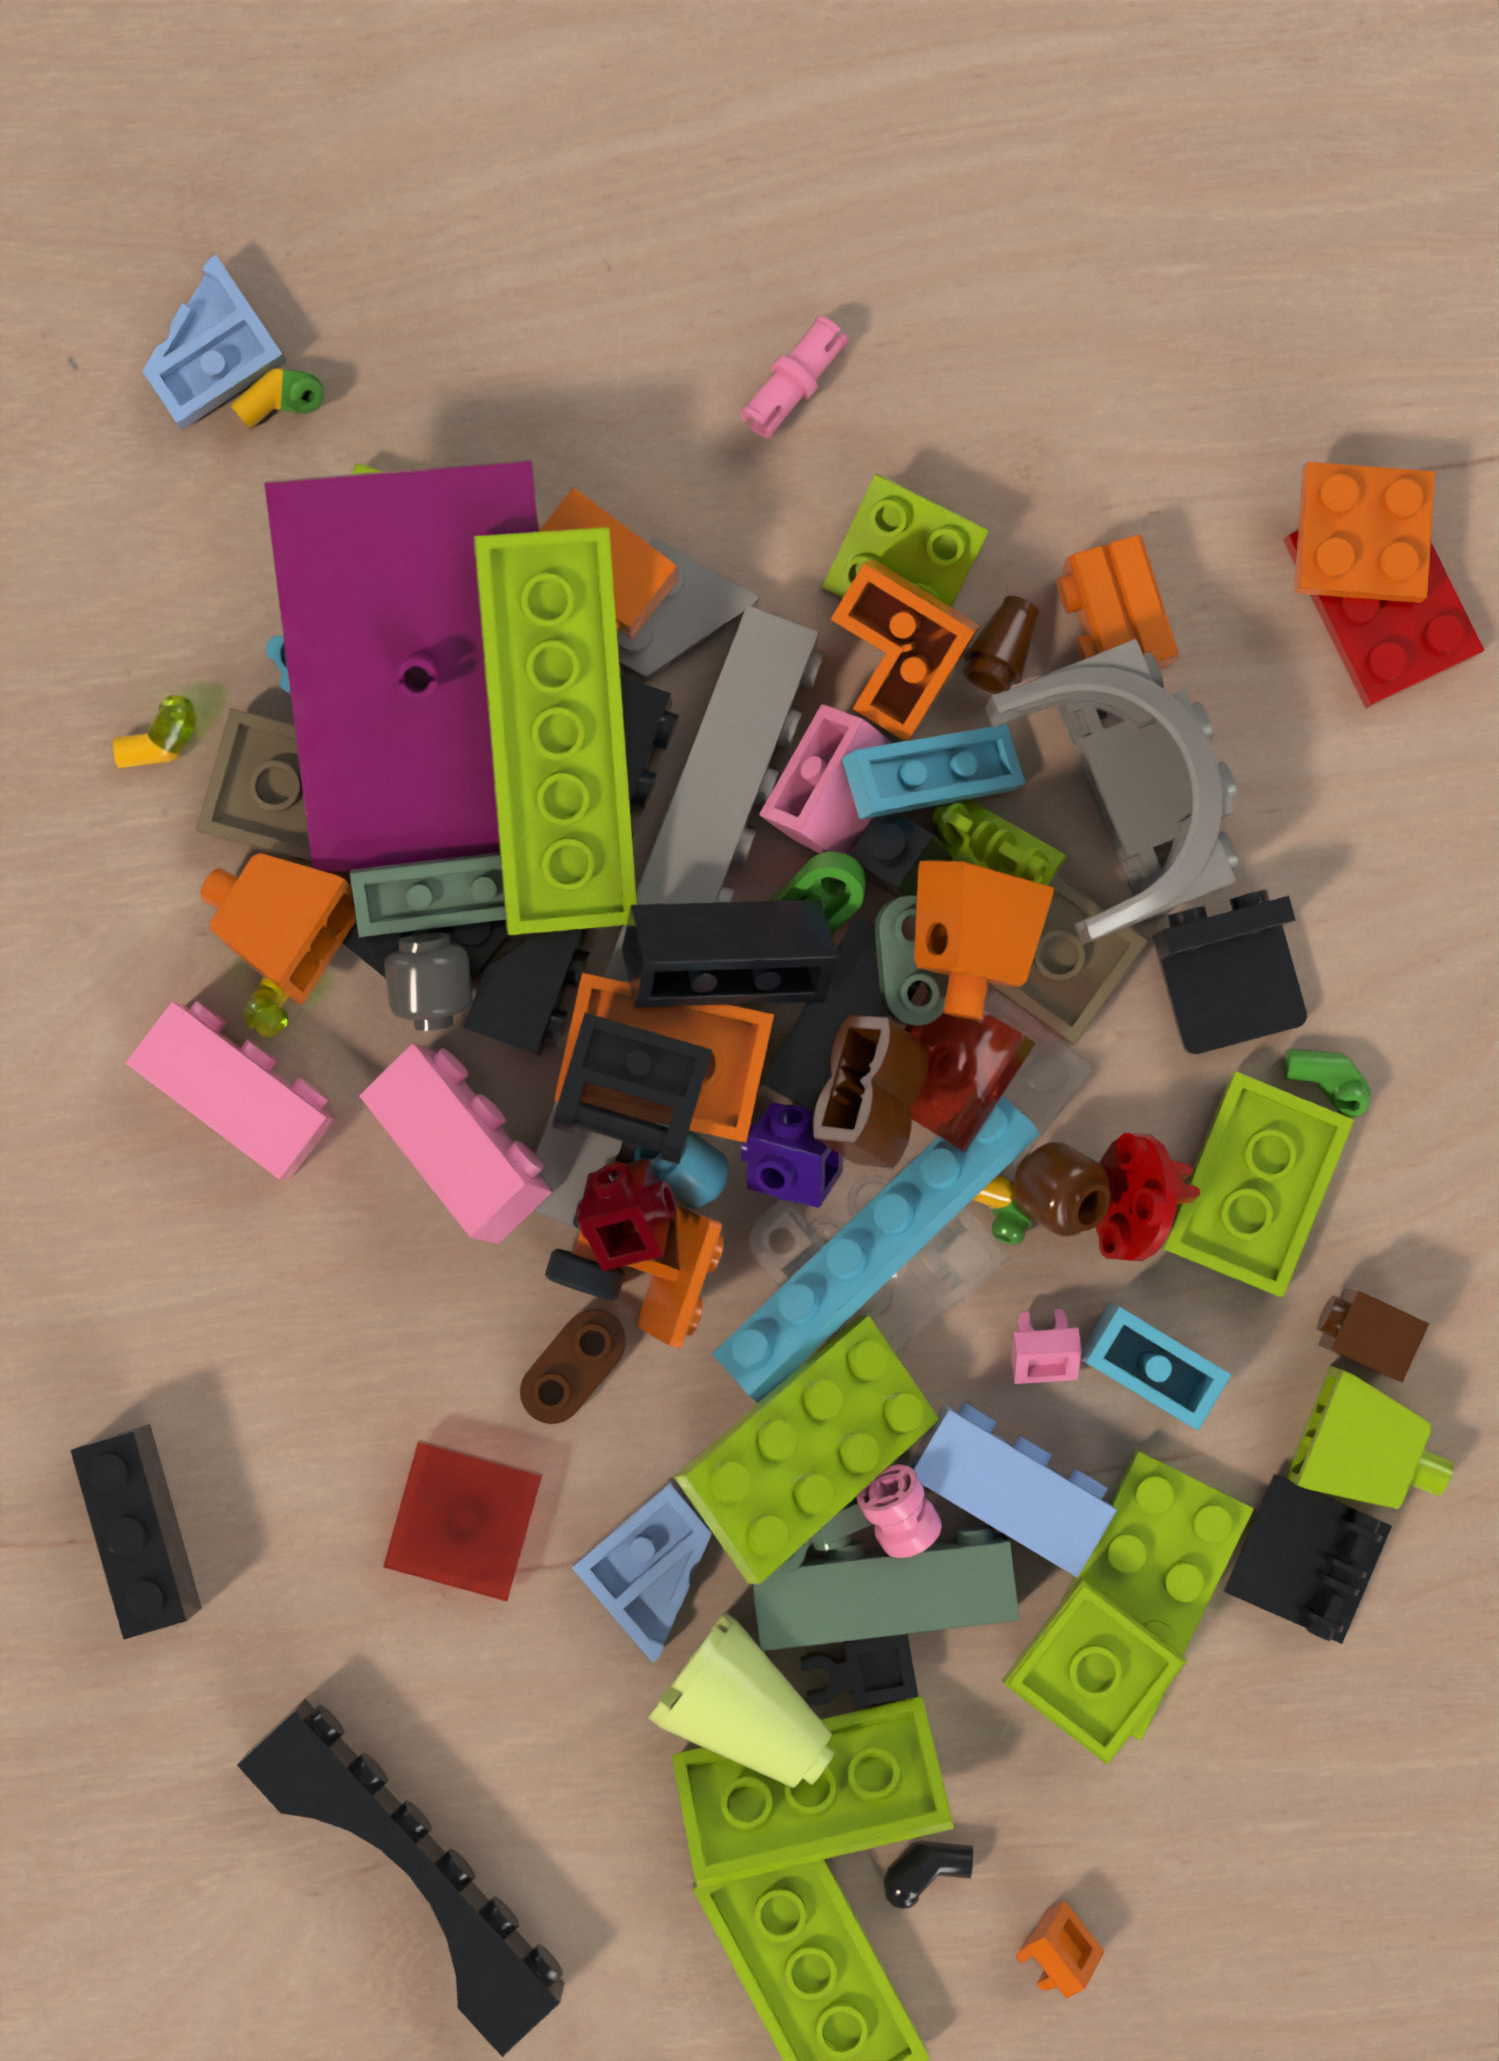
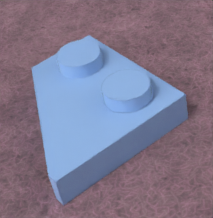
M216 254L205 263L202 268L205 275L187 305L181 304L170 323V332L167 339L162 344L157 345L142 370L181 430L258 381L269 370L287 362Z
M670 1481L575 1562L572 1569L648 1659L654 1663L661 1656L669 1632L682 1606L712 1531L702 1516L673 1482Z

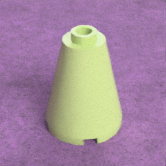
M724 1612L711 1628L712 1631L703 1644H699L648 1718L657 1724L659 1728L792 1788L802 1778L813 1785L835 1754L834 1751L826 1746L832 1733L740 1623Z

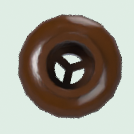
M1049 1142L1025 1156L1017 1167L1014 1183V1200L1022 1214L1059 1236H1075L1096 1227L1103 1220L1109 1209L1111 1193L1109 1191V1177L1105 1168L1064 1142Z

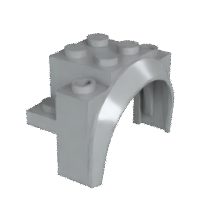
M1137 639L1005 692L993 695L985 706L993 729L1031 713L1056 707L1134 897L1098 915L1074 924L1082 945L1139 922H1146L1166 914L1181 905L1226 888L1237 881L1232 871L1239 867L1235 848L1224 831L1219 833L1220 822L1236 811L1232 800L1238 797V791L1232 773L1225 762L1218 764L1208 742V739L1213 737L1211 723L1201 703L1196 702L1192 704L1186 689L1173 695L1164 690L1162 673L1155 657L1151 652L1142 654ZM1108 712L1125 721L1104 729L1100 720L1107 718ZM1173 843L1167 859L1164 858L1158 861L1154 850Z

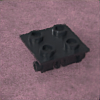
M1273 1473L1223 1591L1307 1628L1306 1631L1327 1641L1332 1639L1342 1644L1392 1525L1313 1490L1298 1486L1290 1480Z

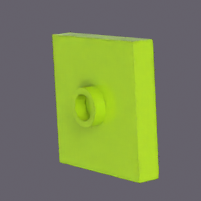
M1080 1576L1002 1678V1682L1108 1765L1187 1660Z

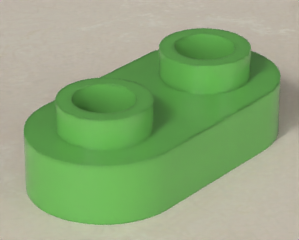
M840 852L820 853L811 858L769 901L821 900L832 935L860 908L867 885V876L861 864L847 854ZM829 877L837 878L841 881L832 880Z

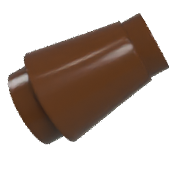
M1006 596L1002 605L996 610L964 654V660L967 664L963 670V675L970 683L989 693L999 694L1010 690L1012 685L1019 684L1022 681L1036 625L1035 621L1039 615V610L1035 605L1017 596Z

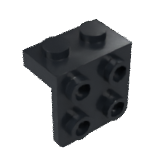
M1265 889L1230 899L1232 911L1208 917L1205 906L1181 911L1167 916L1170 924L1169 928H1165L1152 935L1181 1044L1187 1053L1192 1055L1201 1054L1298 1028L1306 1022L1307 1011L1283 926L1296 921L1289 896L1270 900L1268 891Z

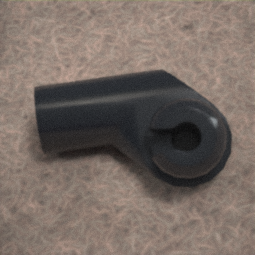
M930 1841L911 1843L886 1871L883 1882L887 1900L896 1908L908 1909L919 1901V1896L937 1876L971 1879L973 1846Z

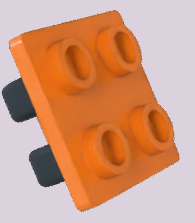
M676 1206V1217L671 1219L664 1256L627 1265L652 1274L636 1327L663 1343L679 1349L683 1346L686 1335L691 1336L695 1332L703 1310V1301L699 1298L706 1274L712 1273L716 1269L723 1251L724 1240L719 1235L722 1228L721 1222ZM575 1213L573 1225L577 1229H580L577 1221V1214ZM579 1230L572 1252L564 1249L552 1251L545 1276L550 1281L599 1298L615 1300L619 1296L625 1272L620 1268L602 1271L587 1239L584 1238Z

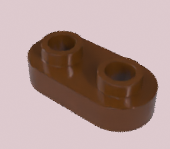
M588 1309L576 1314L565 1325L522 1379L520 1398L523 1407L531 1417L542 1423L557 1424L575 1415L619 1362L624 1353L626 1334L621 1322L613 1314L605 1310ZM595 1330L603 1335L605 1347L602 1352L590 1354L583 1349L581 1338L585 1332ZM547 1380L559 1382L564 1390L563 1399L553 1404L546 1402L540 1394L543 1382Z

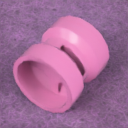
M900 1464L887 1467L857 1495V1501L865 1518L872 1524H876L874 1528L876 1538L883 1550L889 1556L905 1558L919 1554L930 1547L940 1535L942 1524L933 1504L923 1498L925 1494L923 1485L916 1472L909 1466Z

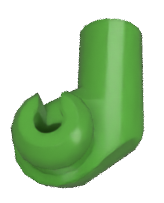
M1289 1048L1286 1050L1283 1067L1285 1080L1316 1082L1337 1112L1346 1117L1356 1118L1367 1111L1370 1105V1087L1348 1056L1339 1052Z

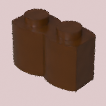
M849 1015L841 1025L833 1043L830 1061L832 1077L824 1086L816 1104L813 1119L815 1139L854 1164L893 1169L902 1158L910 1139L912 1128L910 1106L920 1094L926 1079L928 1050L923 1043L889 1018Z

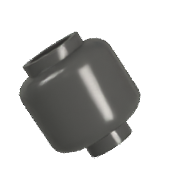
M421 933L400 938L398 940L399 948L389 953L384 962L389 1006L392 1013L403 1019L414 1020V1027L419 1031H433L451 1027L453 1025V1016L465 1011L473 1001L467 951L461 945L450 942V935L447 933Z

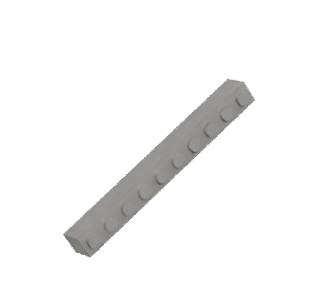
M749 605L746 606L636 891L637 904L717 903L732 901L735 890L724 885L733 863L743 867L746 864L757 835V831L748 828L747 825L755 805L758 804L764 807L779 778L780 772L770 768L778 745L789 749L795 737L803 713L792 708L800 687L813 689L825 657L824 653L815 650L819 632ZM623 925L604 978L629 983L622 953L626 925ZM556 1101L535 1154L544 1167L539 1175L553 1192L533 1212L575 1227L573 1219L577 1204L583 1199L588 1173L598 1171L608 1164L618 1163L619 1160L630 1163L633 1159L636 1145L576 1127L573 1128L571 1133L553 1128L552 1123L558 1104Z

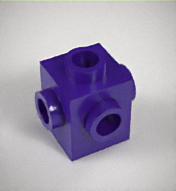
M772 1102L757 1124H750L746 1143H741L740 1150L741 1160L747 1162V1189L771 1195L780 1200L794 1201L820 1208L843 1172V1156L815 1139L813 1131L814 1112L807 1111L803 1107L796 1105H783Z

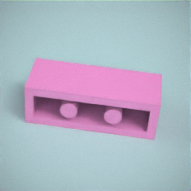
M196 1000L193 1006L189 1008L184 1004L172 1001L126 1061V1064L279 1180L291 1179L336 1119L323 1109L329 1099L300 1077L291 1085L275 1073L272 1069L278 1063V1060L253 1041L247 1039L240 1046L221 1031L228 1023L201 1002Z
M412 1043L359 1097L470 1238L499 1244L553 1192L539 1175L544 1169L543 1164L525 1144L520 1141L513 1142L501 1127L506 1122L502 1112L482 1094L476 1096L464 1081L469 1076L467 1069L452 1053L444 1048L437 1052Z

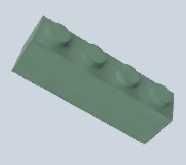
M975 1525L955 1529V1539L935 1541L926 1550L911 1557H892L883 1548L866 1550L865 1541L852 1540L843 1547L827 1550L825 1555L805 1557L802 1564L793 1572H773L761 1584H753L760 1649L762 1651L1018 1621L1020 1618L1010 1541L1004 1533L994 1534L993 1527L990 1525Z

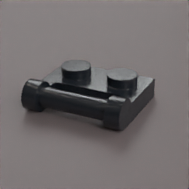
M584 1013L552 1127L570 1133L574 1127L661 1152L660 1159L679 1164L713 1050ZM586 1082L674 1108L669 1127L581 1102Z

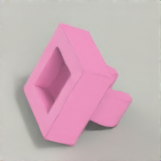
M1054 1309L1052 1330L1035 1331L1030 1324L1029 1311L1020 1313L1017 1332H1014L1011 1358L1014 1384L1078 1380L1082 1354L1079 1328H1067V1317L1062 1309Z

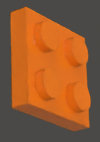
M1307 462L1302 468L1294 593L1417 603L1424 601L1427 598L1435 471Z

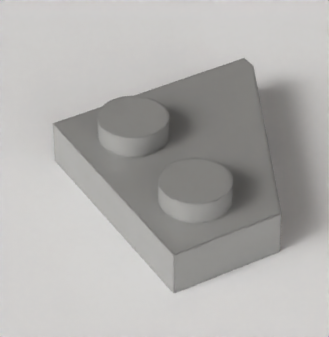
M654 537L649 545L677 565L679 580L633 640L617 630L619 666L646 681L671 666L673 660L685 652L693 651L711 639L715 632L744 614L747 605L755 608L759 602V596Z

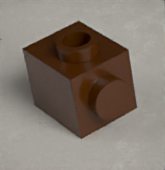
M1344 1287L1340 1297L1332 1295L1321 1312L1317 1330L1323 1332L1318 1346L1387 1378L1403 1383L1429 1323L1359 1290Z

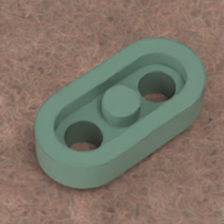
M900 896L888 901L880 909L875 920L874 932L881 1001L886 1012L896 1021L908 1025H925L933 1022L943 1013L948 988V976L919 969L914 961L915 940L910 941L906 939L902 934L901 926L904 919L908 916L916 917L917 896ZM919 980L927 988V998L922 1004L916 1006L908 999L907 992L909 986Z

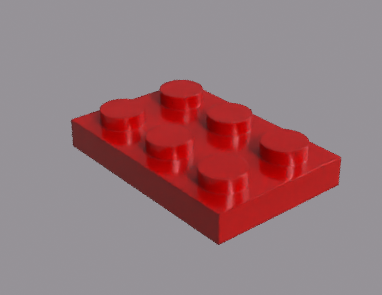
M1298 530L1289 534L1283 540L1295 565ZM1432 542L1430 545L1427 598L1421 603L1310 595L1365 708L1472 659L1485 651Z

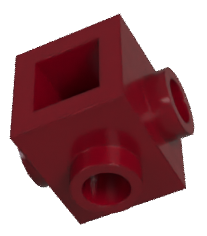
M649 1158L626 1164L619 1162L611 1163L600 1168L598 1171L588 1173L582 1202L577 1204L576 1214L580 1231L584 1238L587 1239L602 1271L664 1256L670 1220L676 1217V1202L669 1183L665 1180L659 1181Z

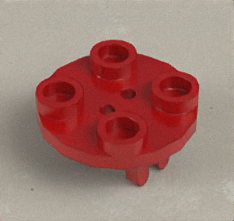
M1124 1132L1110 1144L1099 1163L1105 1168L1109 1177L1111 1202L1103 1220L1095 1228L1099 1236L1100 1252L1106 1259L1143 1262L1156 1254L1169 1236L1176 1213V1204L1192 1203L1200 1196L1201 1192L1198 1187L1182 1182L1193 1173L1191 1165L1171 1160L1164 1144L1152 1135Z

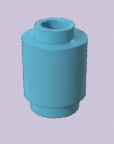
M690 1130L679 1164L660 1159L661 1152L635 1146V1161L649 1158L659 1181H667L675 1199L689 1208H698L715 1200L726 1186L728 1174L726 1156Z

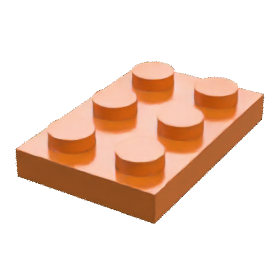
M582 973L554 1101H559L584 1013H589L712 1049L690 1131L746 1143L774 1014L733 1005L635 1008L629 983ZM587 1082L581 1101L667 1126L670 1125L674 1111L672 1107Z

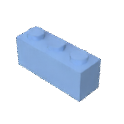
M964 1402L959 1412L944 1404L937 1415L940 1420L929 1429L908 1465L916 1472L922 1485L1078 1578L1117 1511L1108 1501L1103 1499L1108 1488L1076 1468L1068 1478L1049 1467L1048 1463L1053 1455L1019 1435L1013 1445L994 1434L992 1431L997 1421L968 1403Z

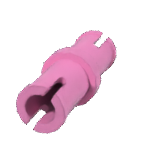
M818 316L811 328L787 357L779 356L771 365L773 373L748 405L741 409L739 413L741 419L744 422H748L751 418L754 419L748 426L758 435L771 439L776 429L801 399L808 400L812 397L818 388L816 380L838 353L848 345L849 340L845 333H840L837 338L834 337L840 331V328L831 320Z

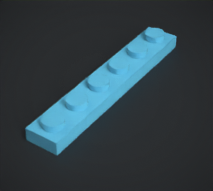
M991 1085L723 1342L712 1355L755 1402H760L791 1375L1040 1135V1132L1023 1113Z

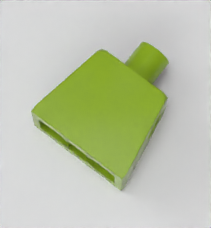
M1329 1365L1285 1478L1309 1490L1399 1509L1404 1502L1410 1485L1440 1497L1450 1482L1454 1464L1449 1459L1425 1450L1432 1431L1431 1423L1355 1375Z

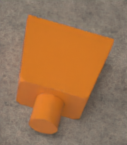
M262 853L251 857L239 877L222 868L215 869L207 876L201 889L202 901L218 909L210 921L209 929L234 953L300 1005L304 1004L356 922L352 887L345 879L331 873Z
M919 862L914 961L919 969L949 976L943 1010L944 1014L982 1020L988 985L1021 987L1027 981L1052 901L1054 887L967 862Z

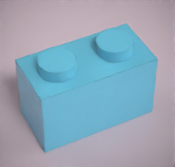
M1110 1302L1082 1346V1361L1199 1431L1232 1376L1130 1312Z

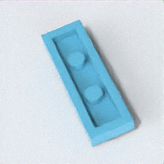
M1008 724L994 729L993 727L857 749L841 758L860 820L1012 792L1026 784Z

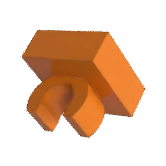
M1064 1900L1045 1911L1034 1933L1025 1939L1016 1958L1020 1963H1023L1034 1957L1044 1969L1037 1982L1040 1990H1051L1057 1986L1067 1999L1086 1989L1104 1954V1950Z

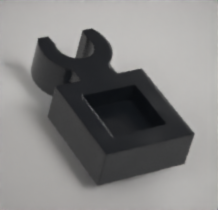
M908 1634L843 1641L846 1655L844 1658L835 1659L828 1653L821 1651L810 1652L801 1657L802 1670L821 1668L829 1674V1681L824 1687L806 1691L808 1704L817 1706L828 1704L839 1695L840 1691L848 1689L852 1690L855 1707L918 1697Z

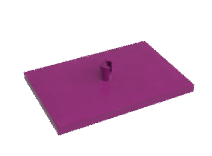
M532 460L265 482L264 487L312 868L327 873L500 852L474 536L539 532Z

